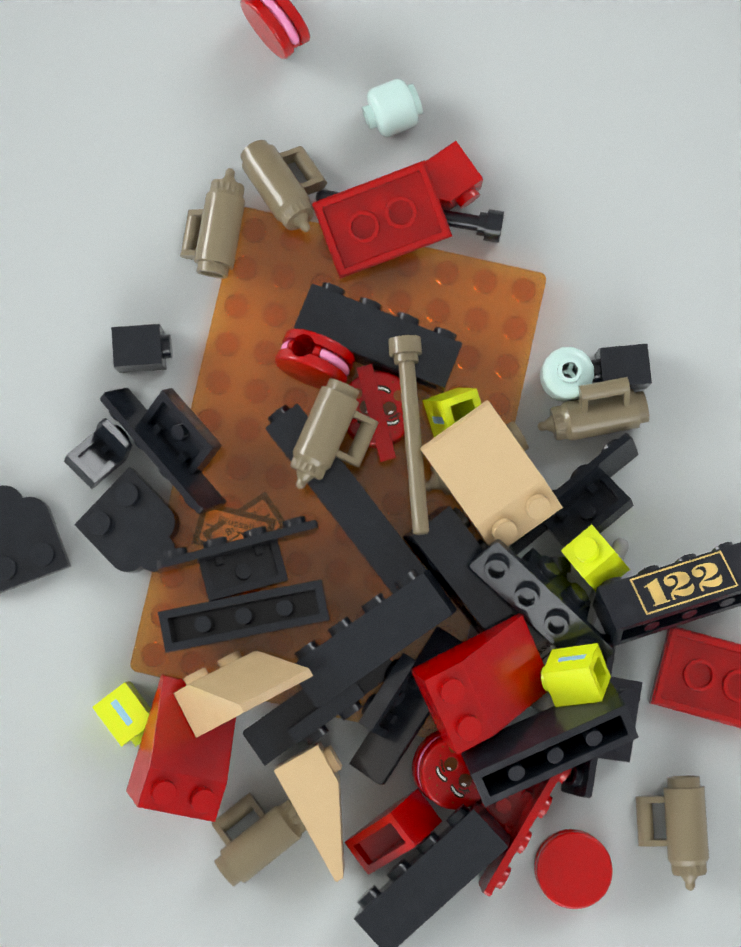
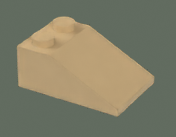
M488 400L420 448L488 546L496 539H500L507 546H510L563 508L545 479Z
M238 650L217 661L220 669L209 674L204 667L183 678L186 686L173 694L197 738L309 679L313 675L309 668L257 650L242 657Z
M318 741L278 764L274 772L335 882L343 879L345 870L341 785L338 773L343 765L331 745L324 748L321 741Z

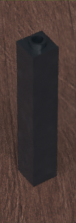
M298 403L292 408H289L286 404L277 409L268 417L271 424L265 427L269 436L290 463L293 459V449L308 418ZM335 457L331 468L325 472L323 479L316 480L313 478L306 483L391 594L399 590L394 583L413 569L419 575L427 571L342 460Z

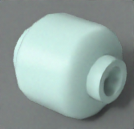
M394 79L371 88L367 93L368 105L362 107L369 129L377 127L380 134L384 137H391L414 128L418 123V115L423 114L422 104L414 85H407L402 79Z
M562 347L553 351L545 359L540 371V382L544 391L551 398L561 402L578 399V387L592 384L594 379V366L590 357L582 350L574 347Z

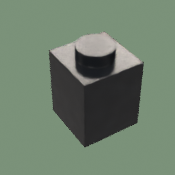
M160 324L111 327L113 364L119 373L167 370L166 359L173 357L172 339L170 334L164 335V330Z
M648 343L599 348L594 354L595 359L591 360L594 366V379L592 383L628 377L630 389L633 390L646 389L652 384Z

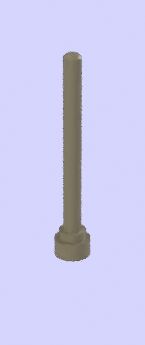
M402 335L388 339L389 356L394 358V364L399 366L412 529L415 535H425L429 533L423 452L420 449L422 447L415 371V364L419 362L418 356L422 355L420 336Z

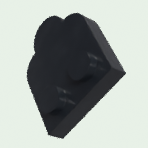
M129 467L74 525L116 569L126 573H138L144 569L158 572L157 561L164 559L163 553L176 549L173 539L179 531L180 521L175 510L135 469Z
M7 485L0 486V593L71 567L49 506L44 501L35 497L23 498L17 489Z

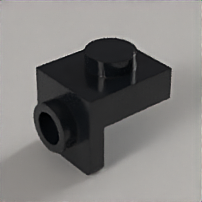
M104 418L98 423L94 433L66 455L64 462L93 489L126 461L133 445L127 433L120 426L113 425L107 418Z

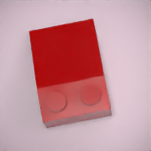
M520 613L411 669L441 738L457 755L496 735L547 693L541 682V670L545 667L524 617Z
M161 674L126 792L139 808L215 822L227 785L236 717L196 738L173 694L186 686L184 680Z

